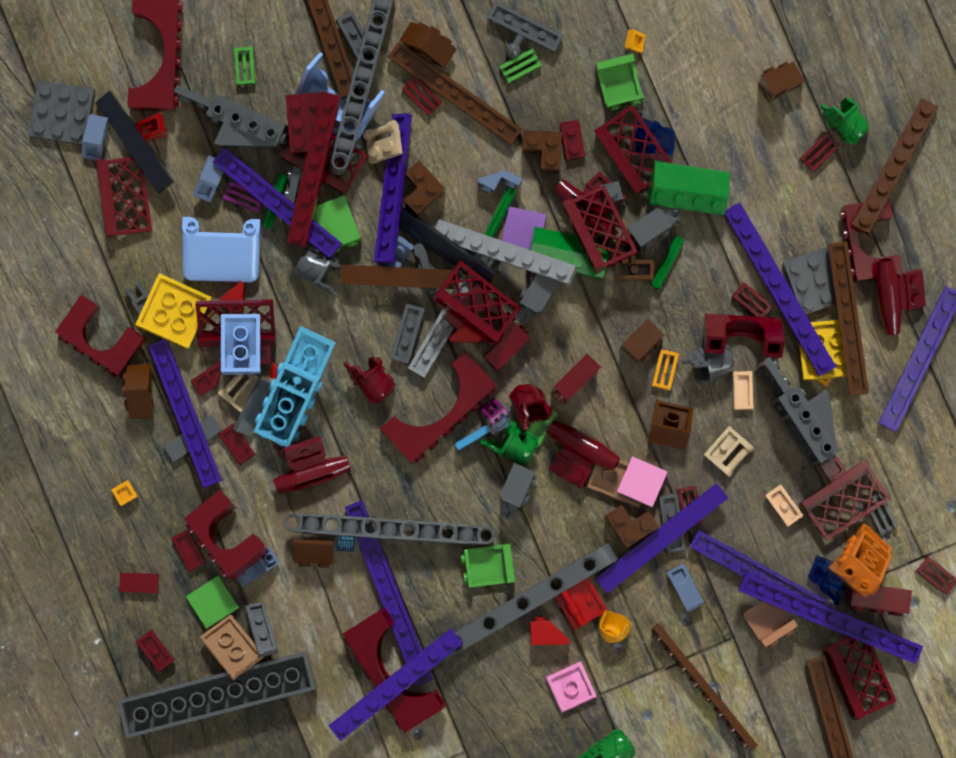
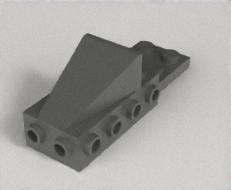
M179 85L174 90V92L179 94L178 98L191 104L192 101H196L195 106L206 110V115L211 116L210 121L222 126L214 143L222 147L281 148L282 145H286L288 142L289 134L286 124L216 93L213 99L210 100Z
M769 357L756 365L757 370L776 397V399L770 402L811 467L820 463L824 465L836 458L835 454L840 450L836 445L828 390L817 394L807 401L805 391L799 388L798 385L790 389L789 380L781 375L779 365L774 359L772 360Z

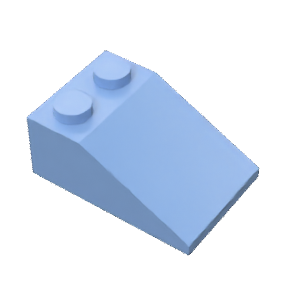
M221 314L222 375H261L260 314Z

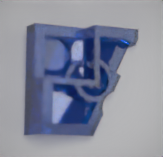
M642 117L665 153L673 155L675 131L661 126L655 120L651 122ZM637 127L635 139L645 140L646 131L644 128ZM635 141V152L643 153L644 142ZM647 143L645 153L656 154L657 147L655 144Z
M816 555L808 577L813 583L818 584L820 590L824 594L826 593L833 600V603L838 606L846 584L829 569L833 561Z

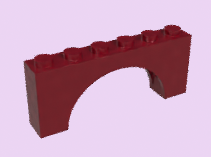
M132 0L133 16L146 19L159 29L164 42V58L159 71L149 82L139 87L128 88V108L131 111L176 112V107H179V98L174 90L177 85L180 86V76H177V71L181 69V58H178V50L182 49V39H179V32H182L183 22L180 20V13H183V1Z
M464 352L452 363V367L459 378L460 391L456 404L443 419L427 426H411L401 422L394 416L380 428L411 464L414 461L416 463L421 461L425 457L423 453L428 448L433 450L439 444L437 441L442 436L446 438L453 432L452 427L456 423L459 425L468 418L466 414L470 410L475 412L482 405L481 400L485 397L489 399L496 393L495 388L497 385L467 352Z
M385 607L343 633L346 645L351 647L355 653L356 661L363 666L366 677L372 680L375 688L390 677L383 664L381 647L386 632L395 622ZM436 689L428 693H414L405 690L385 707L395 717L398 728L402 729L405 733L438 713L447 705Z

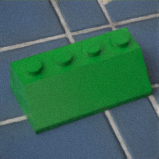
M655 161L647 194L649 204L725 215L729 198L730 172Z
M534 226L529 250L575 265L577 267L575 275L597 280L604 278L605 268L595 274L577 236ZM593 239L594 243L603 245V241ZM603 250L601 255L604 262H607L608 251Z

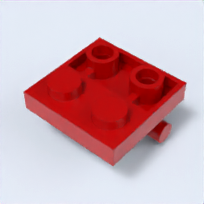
M589 577L555 596L574 630L608 611Z

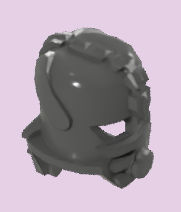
M311 246L304 249L303 254L297 261V265L294 267L295 275L315 285L317 288L319 287L321 290L327 291V293L332 294L334 297H338L339 294L334 292V288L325 284L333 267L341 268L340 259L335 256L331 258L323 256L318 248Z
M725 345L724 354L705 353L701 347H698L697 350L692 351V353L686 356L687 359L682 360L683 364H691L694 368H699L695 375V380L702 385L717 380L716 377L728 375L734 368L731 347Z

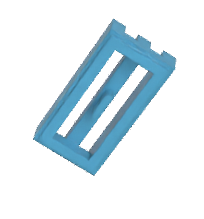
M485 425L455 443L457 450L465 448L490 433L491 429L488 425Z

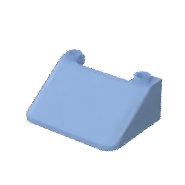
M183 217L182 272L187 280L252 283L258 279L261 249L260 219L246 221L243 226V234L199 232V224L195 218Z

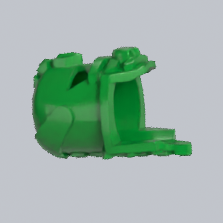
M846 97L841 100V111L835 106L828 108L822 104L820 108L823 110L822 115L828 128L835 127L844 142L856 144L857 141L868 133L870 124L867 122L866 117L860 113V108L857 107L858 104L852 98Z
M509 421V425L504 428L507 433L502 442L491 438L489 441H480V444L492 449L494 453H499L501 457L505 456L519 465L527 464L539 446V439L530 431L522 432L521 428L517 427L514 421Z
M615 729L599 742H594L592 747L590 746L587 751L577 758H595L599 755L602 758H632L635 756V747L622 730Z

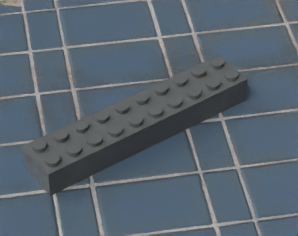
M307 650L257 663L234 680L231 679L227 672L119 699L117 703L127 739L315 690L317 686Z

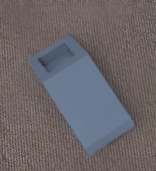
M89 115L82 141V158L95 161L103 158V141L108 135L107 117Z
M210 155L206 159L193 192V196L211 202L223 170L213 163L215 157Z
M504 170L479 178L477 184L480 185L479 189L482 191L495 193L501 180L504 181L503 184L513 189L514 187L519 188L522 179Z
M399 235L397 237L394 263H379L378 266L402 267L415 246Z
M268 547L269 552L237 577L242 587L250 584L280 563L270 547Z
M684 564L667 572L687 612L705 604Z

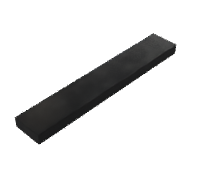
M108 91L95 103L103 115L108 118V122L157 193H161L173 184L174 180L113 92Z
M407 208L401 210L399 228L454 267H456L459 261H462L491 284L497 272ZM460 267L459 270L467 275V272Z

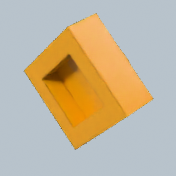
M628 30L625 49L635 53H643L646 35L636 30Z
M129 480L111 489L120 506L138 497Z

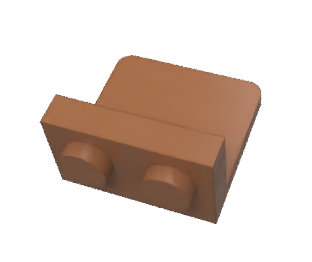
M760 601L743 613V617L764 647L769 646L771 648L779 643L778 639L783 635L785 637L790 636L795 632L794 628L798 626L794 619L790 618L786 610L764 601Z

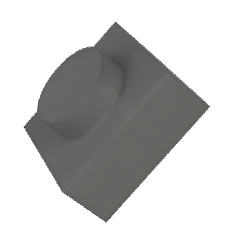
M619 181L604 184L613 203L623 201ZM601 192L603 201H605V196L603 192Z

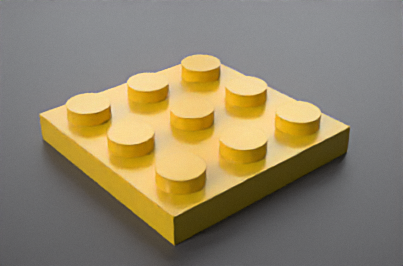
M159 273L135 326L188 350L198 328L196 301H210L212 297ZM200 307L201 312L204 314L207 307Z
M838 320L811 322L835 363L836 368L818 377L798 343L803 381L846 377Z

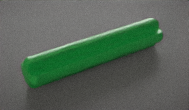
M278 173L273 186L282 194L287 176ZM268 207L262 226L272 229L276 214Z
M507 187L484 235L494 238L516 195L515 189Z
M678 236L674 238L651 283V286L655 289L661 288L684 243V240Z

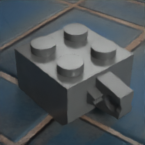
M656 208L629 226L627 231L632 241H635L636 249L638 251L641 249L646 251L653 246L654 240L658 238L661 241L671 232L672 224L681 215L676 208H671L665 212L662 209Z
M533 273L528 281L530 285L528 290L523 289L518 298L521 309L517 314L516 320L526 325L533 315H541L558 287V281Z
M516 463L513 464L500 494V498L503 501L500 516L510 520L517 508H520L521 505H526L529 495L526 494L529 487L533 488L537 479L534 476V471Z

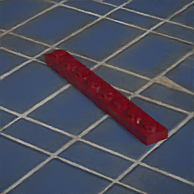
M321 92L287 243L307 247L342 96Z

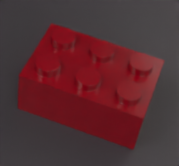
M321 92L285 95L290 153L308 152Z
M847 585L845 604L850 605V609L864 611L865 608H869V612L884 614V610H886L888 615L903 617V613L909 614L912 590L880 586L874 595L869 594L864 598L860 593L856 594Z

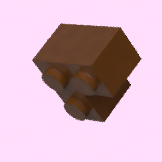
M410 22L399 40L411 51L422 54L433 64L443 68L447 66L456 51L449 38L439 35L440 31L433 26L429 28L422 22H419V24Z
M793 61L790 64L784 62L775 69L773 67L763 71L758 84L768 102H771L801 86L805 81Z
M523 130L522 153L541 154L540 172L560 173L562 132Z
M417 161L405 173L406 178L416 189L404 200V203L415 215L419 216L445 192V187L420 161Z
M617 240L614 243V250L616 249L618 244ZM621 242L618 251L627 253L631 251L629 244ZM635 255L614 264V281L652 282L654 280V260H635Z
M647 319L620 348L635 363L639 360L643 362L651 354L649 350L652 347L656 349L663 342L661 338L664 334Z
M150 364L127 365V371L123 373L125 386H122V396L126 397L125 411H129L130 419L153 418V376Z
M620 505L605 515L625 548L659 528L649 511L632 520L623 505Z

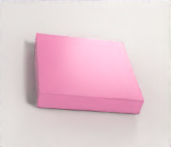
M632 456L617 492L653 507L667 471Z
M581 661L546 677L562 713L597 697Z

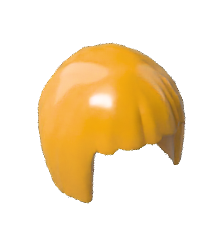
M605 611L599 621V633L606 642H620L630 632L631 622L622 614Z

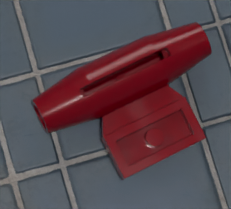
M599 171L586 183L583 192L564 179L554 188V192L563 203L567 199L572 200L599 188L600 185L611 182ZM623 193V201L614 203L616 208L626 200V196ZM596 194L593 201L604 204L602 194ZM584 201L576 203L578 210L586 212L589 203ZM591 204L588 213L599 216L602 208ZM604 209L601 217L608 219V217L605 214L610 213L612 211ZM587 217L585 220L586 226L595 228L597 220ZM600 221L597 230L607 233L610 224ZM612 226L610 234L616 236L618 231ZM595 233L596 236L605 240V236ZM608 238L606 243H609L612 239Z
M881 258L877 261L876 290L880 319L885 335H897L900 333L902 309L911 311L926 307L923 270L907 271L898 277L893 258Z
M555 420L548 427L546 433L564 447L563 450L556 454L548 469L554 474L582 489L592 472V464L614 471L617 467L620 457L602 442L577 428Z
M319 436L283 448L289 467L292 470L273 479L278 494L301 491L329 482L350 471L351 467L347 455L325 459L326 452L322 439Z

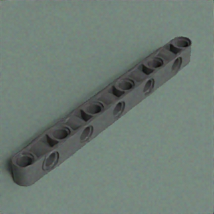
M373 0L329 163L330 171L336 175L345 172L354 149L393 0ZM372 20H379L381 25H375ZM363 55H370L372 60H365ZM354 90H360L363 95H355ZM344 125H350L353 131H346ZM339 160L344 166L337 167L334 161Z
M307 513L289 514L284 520L286 530L314 535L460 545H488L495 538V533L490 527L468 524ZM289 518H296L298 526L290 528L287 525ZM329 520H333L337 524V528L333 531L328 530L326 527V523ZM367 523L374 524L375 532L367 533L365 525ZM405 526L413 527L414 533L412 536L404 534L403 529ZM444 528L452 531L451 538L443 537L442 531ZM482 531L489 532V541L481 539Z
M607 543L457 630L455 634L463 644L440 663L618 560L610 544ZM588 559H591L595 564L594 568L590 571L584 568V562ZM553 579L561 581V587L558 590H553L550 586ZM524 598L528 601L526 609H519L517 607L519 599ZM487 618H492L495 622L494 627L491 629L485 628L483 624Z

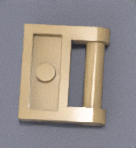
M392 120L387 125L364 130L363 137L367 144L369 163L375 164L403 154L397 121ZM390 132V137L375 141V136Z
M235 375L224 389L219 390L218 394L239 412H242L259 378L256 375H247L250 378L233 398L229 393L245 375Z
M728 426L703 455L730 478L733 474L732 471L755 448ZM738 444H741L743 448L732 459V461L727 466H725L723 464V461L730 455V453L737 447Z

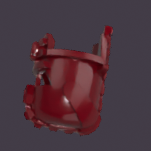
M370 357L368 359L370 369L365 372L357 365L351 366L348 362H345L343 365L347 368L350 379L354 382L353 385L359 386L369 402L377 404L384 400L385 397H388L390 393H393L395 388L394 380L390 374H385V367L382 366L381 358Z
M532 384L518 385L509 395L517 414V422H519V426L524 430H528L527 424L538 422L541 419L549 420L550 415L553 413L552 407L547 404L544 393L540 388Z

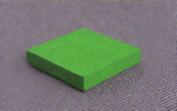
M219 575L186 596L206 629L240 608Z

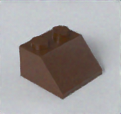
M656 400L648 442L685 450L691 431L693 408Z
M294 539V562L298 563V566L310 567V563L318 564L319 568H329V564H334L335 541Z

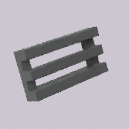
M879 492L871 496V501L878 502L876 499L878 497L881 501L884 499V496ZM887 502L882 504L892 525L889 526L880 506L876 509L885 526L884 529H882L874 511L869 513L880 535L898 527Z

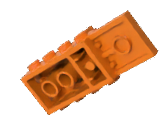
M863 523L858 528L856 534L848 539L847 545L843 548L844 551L829 566V569L856 594L860 593L866 598L869 594L874 595L879 590V585L883 581L892 558L890 554L892 547L867 524Z

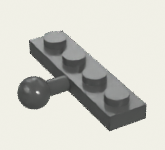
M495 1L487 17L489 21L517 34L514 42L506 47V54L510 58H516L520 55V45L524 38L553 53L556 52L563 38V34Z

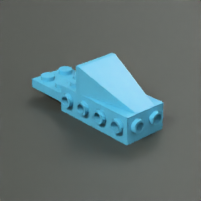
M302 326L299 327L284 363L279 364L276 371L278 376L276 380L273 379L269 387L270 395L269 397L266 396L262 403L263 411L255 419V433L283 447L291 446L293 442L297 443L301 434L298 432L299 428L305 425L308 419L306 412L308 408L312 409L316 400L313 397L322 387L323 382L320 380L336 342Z

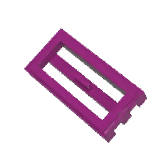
M229 181L222 198L258 213L262 202L231 190L232 187L249 193L241 185ZM229 194H233L247 201L257 204V206L255 208L251 205L229 197Z
M492 398L480 408L492 425L496 423L494 419H502L500 416L502 413L505 416L508 414L496 398ZM495 404L499 410L496 411L491 405ZM489 408L493 415H490L486 409Z

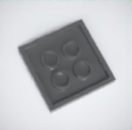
M38 80L28 136L82 145L88 117L92 112L95 89Z
M828 247L782 262L791 289L806 315L836 305Z

